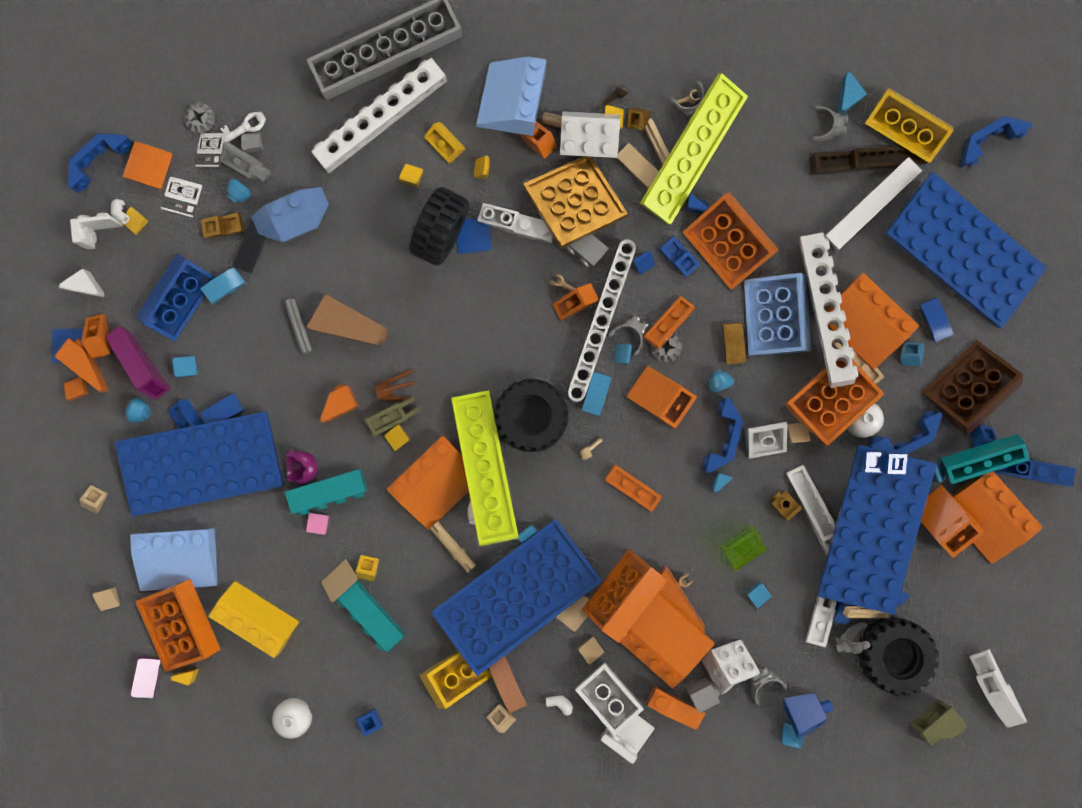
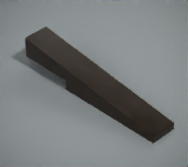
M903 146L814 153L809 157L811 176L899 167L908 157L916 165L927 164V161Z

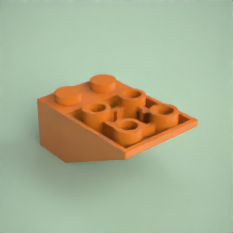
M648 365L626 396L672 429H676L697 398L696 395Z
M942 485L928 495L921 522L953 558L985 534L982 526Z

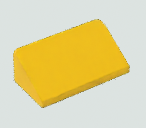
M441 122L434 123L424 136L449 164L466 149Z

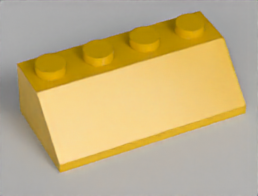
M887 87L865 122L868 126L931 163L954 131L953 126Z
M234 581L222 595L208 616L273 658L281 653L300 622L237 581Z

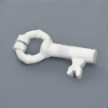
M249 113L242 125L231 132L227 125L224 126V129L220 128L225 134L223 143L232 141L246 131H259L266 122L263 113ZM253 117H256L259 121V124L255 127H251L248 123Z

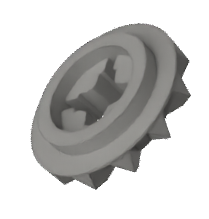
M199 102L194 105L190 104V107L185 110V117H183L188 129L195 133L208 131L213 126L215 120L212 109L208 105ZM196 112L200 115L203 114V116H201L202 123L198 120H194L196 119Z
M675 334L668 339L669 346L674 347V349H669L666 355L664 348L658 350L651 345L652 354L657 360L672 362L679 357L682 350L681 341Z

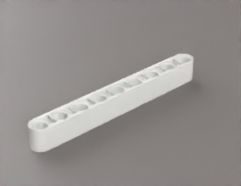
M623 240L617 249L568 390V397L573 402L583 400L587 392L636 250V246L631 240ZM625 245L629 246L632 252L625 254L621 248ZM622 263L625 266V271H617L615 265ZM611 281L618 282L619 288L617 290H612L609 287ZM610 299L613 302V306L611 308L604 307L603 300ZM604 317L607 320V324L600 326L597 324L596 319ZM594 334L598 335L601 341L598 344H593L590 341V337ZM588 352L592 353L594 355V361H585L584 354ZM581 370H585L588 373V378L584 381L580 380L577 376ZM574 388L582 391V396L578 399L573 398L571 395V391Z

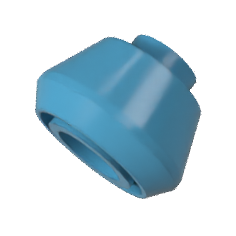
M235 178L229 180L226 189L228 192L227 197L234 203L237 201L242 203L251 197V191Z
M722 370L711 374L712 378L709 379V390L713 393L724 390L734 384V379L727 372L723 373Z
M136 397L128 403L125 416L129 422H143L149 418L151 409L144 400Z

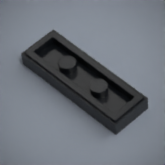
M252 219L233 264V267L250 274L254 270L266 240L265 236L258 234Z

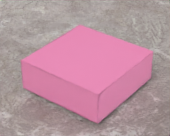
M310 512L306 532L326 535L329 515Z

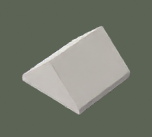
M787 422L743 429L749 459L787 452Z

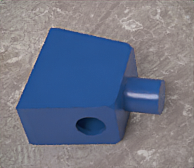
M814 693L784 698L782 704L797 739L823 726L827 720L825 713L833 711V706L829 699L819 702Z

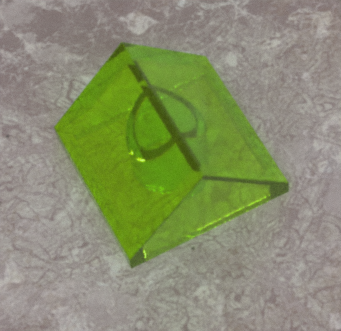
M751 525L718 546L735 571L767 551L758 530Z

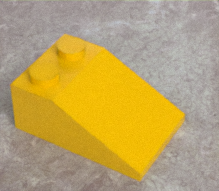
M459 651L436 663L419 675L438 709H447L492 677L489 669H486L477 676Z

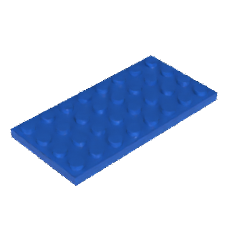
M934 172L927 176L885 232L888 238L997 328H1003L1047 269L1046 266Z
M268 411L114 442L131 516L284 486Z
M858 444L817 596L895 615L937 464L907 456L906 474L861 471L863 451H888Z
M555 519L431 613L478 676L600 584L602 580L557 519Z

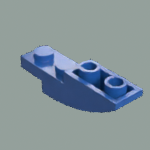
M1028 460L994 472L1025 480L1073 487L1076 468Z

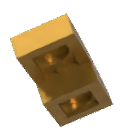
M241 213L201 219L202 232L205 239L245 232Z
M742 322L722 324L725 363H746Z

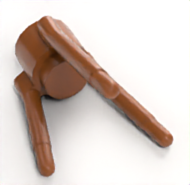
M410 369L388 380L381 381L379 385H375L377 398L379 400L384 399L385 402L402 401L408 398L407 396L391 395H394V390L415 385L416 381L394 386L389 383L412 373L413 370Z

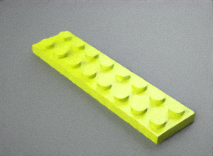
M721 73L716 76L640 202L642 206L668 225L672 224L748 97L724 74Z
M489 390L453 397L451 399L479 546L518 539L519 536Z

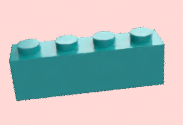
M1018 434L941 458L945 475L951 484L1030 460L1026 444Z
M358 469L286 491L285 495L291 514L297 513L298 516L308 514V509L316 507L317 511L327 508V504L334 502L335 505L344 503L347 497L352 496L353 499L363 497L364 492L368 491L362 469Z
M358 580L336 599V602L342 608H347L351 619L355 622L358 621L363 626V632L376 640L375 645L381 651L385 650L387 653L406 635L402 628Z

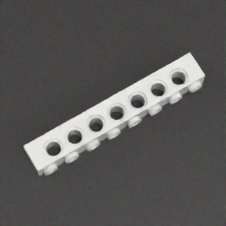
M432 58L428 61H422L415 71L408 72L401 82L391 85L387 93L377 96L373 101L374 103L369 107H363L356 117L348 119L342 128L331 132L329 138L324 142L317 143L311 152L328 173L332 172L446 83V75ZM421 77L428 78V80L424 83L419 82V79ZM407 88L413 89L412 93L408 95L404 94V91ZM392 100L398 101L395 106H390L389 103ZM376 112H383L380 118L374 117ZM362 123H368L366 129H359ZM347 135H353L352 140L344 141ZM338 146V150L335 153H330L331 147Z
M823 232L800 237L799 245L830 388L854 384L856 377H858L857 366H853L854 352L853 348L849 347L847 341L850 340L848 328L845 329L843 323L846 321L844 310H841L839 305L842 303L840 292H837L835 287L838 285L837 276L832 274L831 268L834 267L832 256H828L827 250L830 249L829 240L824 238ZM820 253L822 257L815 258L812 254ZM822 270L826 275L819 276L816 272ZM827 288L830 293L822 294L820 289ZM831 306L834 311L826 312L824 307ZM834 324L838 327V329L836 331L829 330L828 325ZM835 342L840 343L842 348L834 349L832 344ZM843 361L846 367L839 368L836 366V362Z

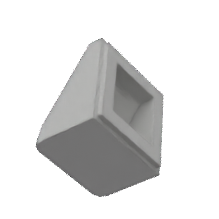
M260 131L241 135V148L243 152L263 151Z

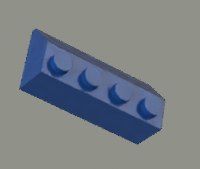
M177 253L138 312L136 318L144 325L176 341L205 296L200 288L216 277Z

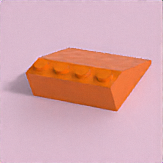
M730 192L724 194L682 232L731 290L779 251Z
M864 272L858 275L840 293L842 303L839 304L840 309L844 310L846 321L843 323L845 329L848 328L850 340H847L848 345L873 370L919 327ZM828 306L825 311L833 312L834 309ZM834 324L828 325V327L832 331H836L838 329V327Z
M853 359V366H857L858 377H856L854 384L830 388L825 366L783 404L799 422L826 446L832 443L884 395L883 391ZM837 361V362H836V366H837V367H839V368H845V367H846L845 362H843V361Z
M445 436L439 438L387 488L388 492L428 530L469 492L462 453Z
M994 471L969 479L952 494L960 505L982 526L985 534L973 542V545L990 564L995 563L1029 541L1043 528Z
M628 549L582 610L601 631L619 643L627 635L632 625L639 620L646 607L652 603L656 594L664 588L667 579L632 550Z
M191 579L135 601L165 672L204 660L221 650Z
M659 593L656 594L652 603L640 615L639 620L632 625L627 635L620 641L621 644L672 689L692 671L715 644L714 641Z

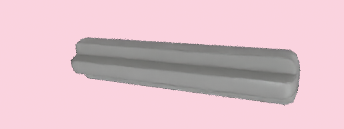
M293 298L288 299L284 303L302 353H308L312 348L296 301Z

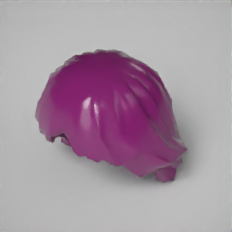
M290 450L286 453L288 482L292 481L298 485H303L315 478L318 471L317 460L311 453L298 450Z

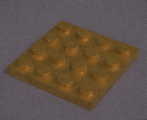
M591 156L580 157L523 184V189L560 249L623 220L628 215Z

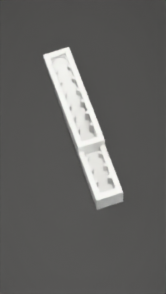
M908 157L827 233L824 238H828L829 243L836 250H839L922 170Z
M802 465L787 472L786 475L827 556L836 524L806 468Z

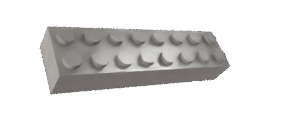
M432 0L306 60L326 100H329L463 37L448 0Z

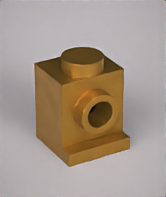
M786 490L775 492L771 496L772 500L769 502L786 521H789L802 509ZM784 501L788 502L787 508H784L782 505Z

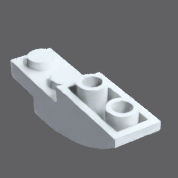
M486 203L482 204L478 222L528 239L552 243L554 237L543 220L522 215L517 211Z
M990 649L969 656L978 674L976 678L980 687L1007 728L1026 723L1027 720L1010 685H1006Z

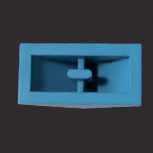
M847 72L842 78L837 111L841 115L863 100L867 95L852 73Z

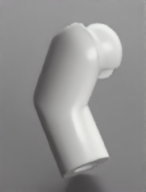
M115 199L111 202L110 214L121 223L126 224L130 218L122 212L124 209L122 205H125L123 200Z
M562 695L546 697L547 707L557 706L563 711L564 715L572 713V703Z

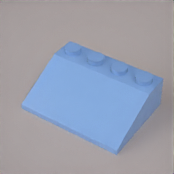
M521 57L491 62L488 68L476 127L533 136L545 77L546 59Z
M802 273L744 280L749 356L811 352L807 276Z
M215 528L148 532L130 535L131 555L140 591L163 590L188 579H191L194 587L218 586Z

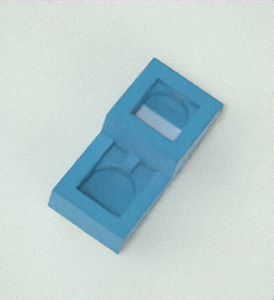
M233 267L200 289L211 304H215L228 293L232 294L246 281L237 269Z
M593 371L582 411L600 416L611 382V376Z

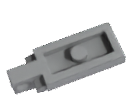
M228 142L223 143L220 162L249 179L259 178L262 181L269 179L271 171L262 167L263 164L259 160Z

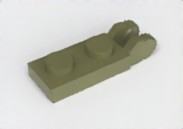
M410 396L401 402L398 401L366 417L364 420L372 435L376 436L420 411L419 406L413 407L407 412H404L402 408L411 404L415 398Z

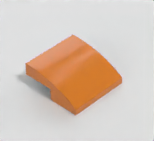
M134 141L123 178L161 190L173 153Z

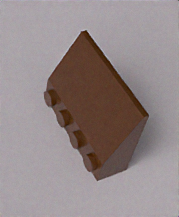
M976 340L926 387L922 394L952 425L968 436L1022 385L1023 374Z

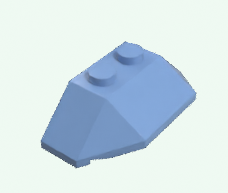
M321 187L302 189L264 205L251 218L258 234L284 243L317 229L326 209H328L329 203Z

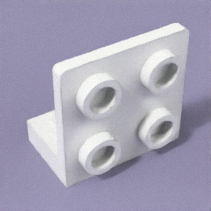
M98 213L95 217L88 215L77 216V219H70L72 242L86 249H95L97 237L93 230L123 227V223L108 213Z
M742 640L715 648L702 659L705 668L721 695L727 693L735 684L760 674Z
M637 715L615 736L606 728L601 735V741L633 764L637 759V753L653 732L654 726Z

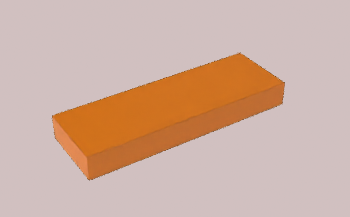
M680 296L644 335V340L659 350L695 310V306Z
M614 464L604 479L650 512H653L663 497L616 464Z

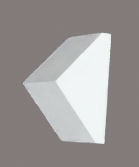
M81 269L59 285V288L104 297V292L91 272L85 269Z

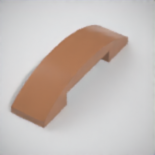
M503 656L490 666L489 669L508 712L511 713L527 706V703L506 656Z

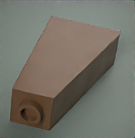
M327 294L323 297L307 325V328L315 332L379 346L380 343L383 344L388 337L387 328Z

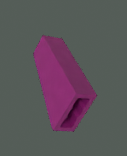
M120 326L106 336L108 343L138 391L157 400L171 389L130 331Z

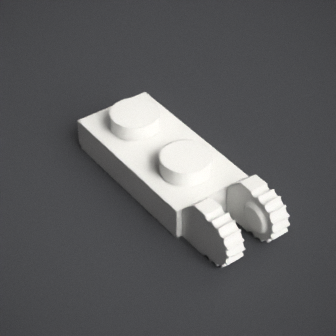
M817 597V604H815L805 641L826 647L836 611V601L829 599L828 607L823 606L825 598Z

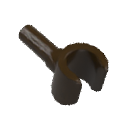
M619 85L603 104L605 106L608 105L617 96L623 99L628 90L624 86Z

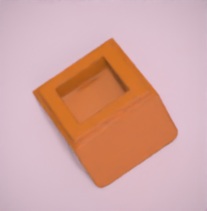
M81 377L64 383L67 401H73L89 394L85 381Z

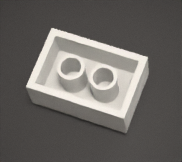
M563 111L560 155L617 158L620 115Z
M605 661L575 688V691L614 736L644 710L643 705Z

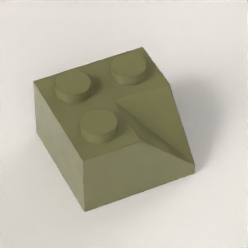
M940 699L910 723L923 741L930 746L940 743L943 738L953 739L960 736L968 726L953 707Z

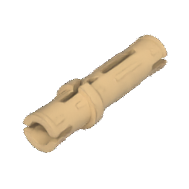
M439 521L429 529L452 554V559L454 561L457 560L465 569L466 573L476 566L465 553L466 550L457 544Z

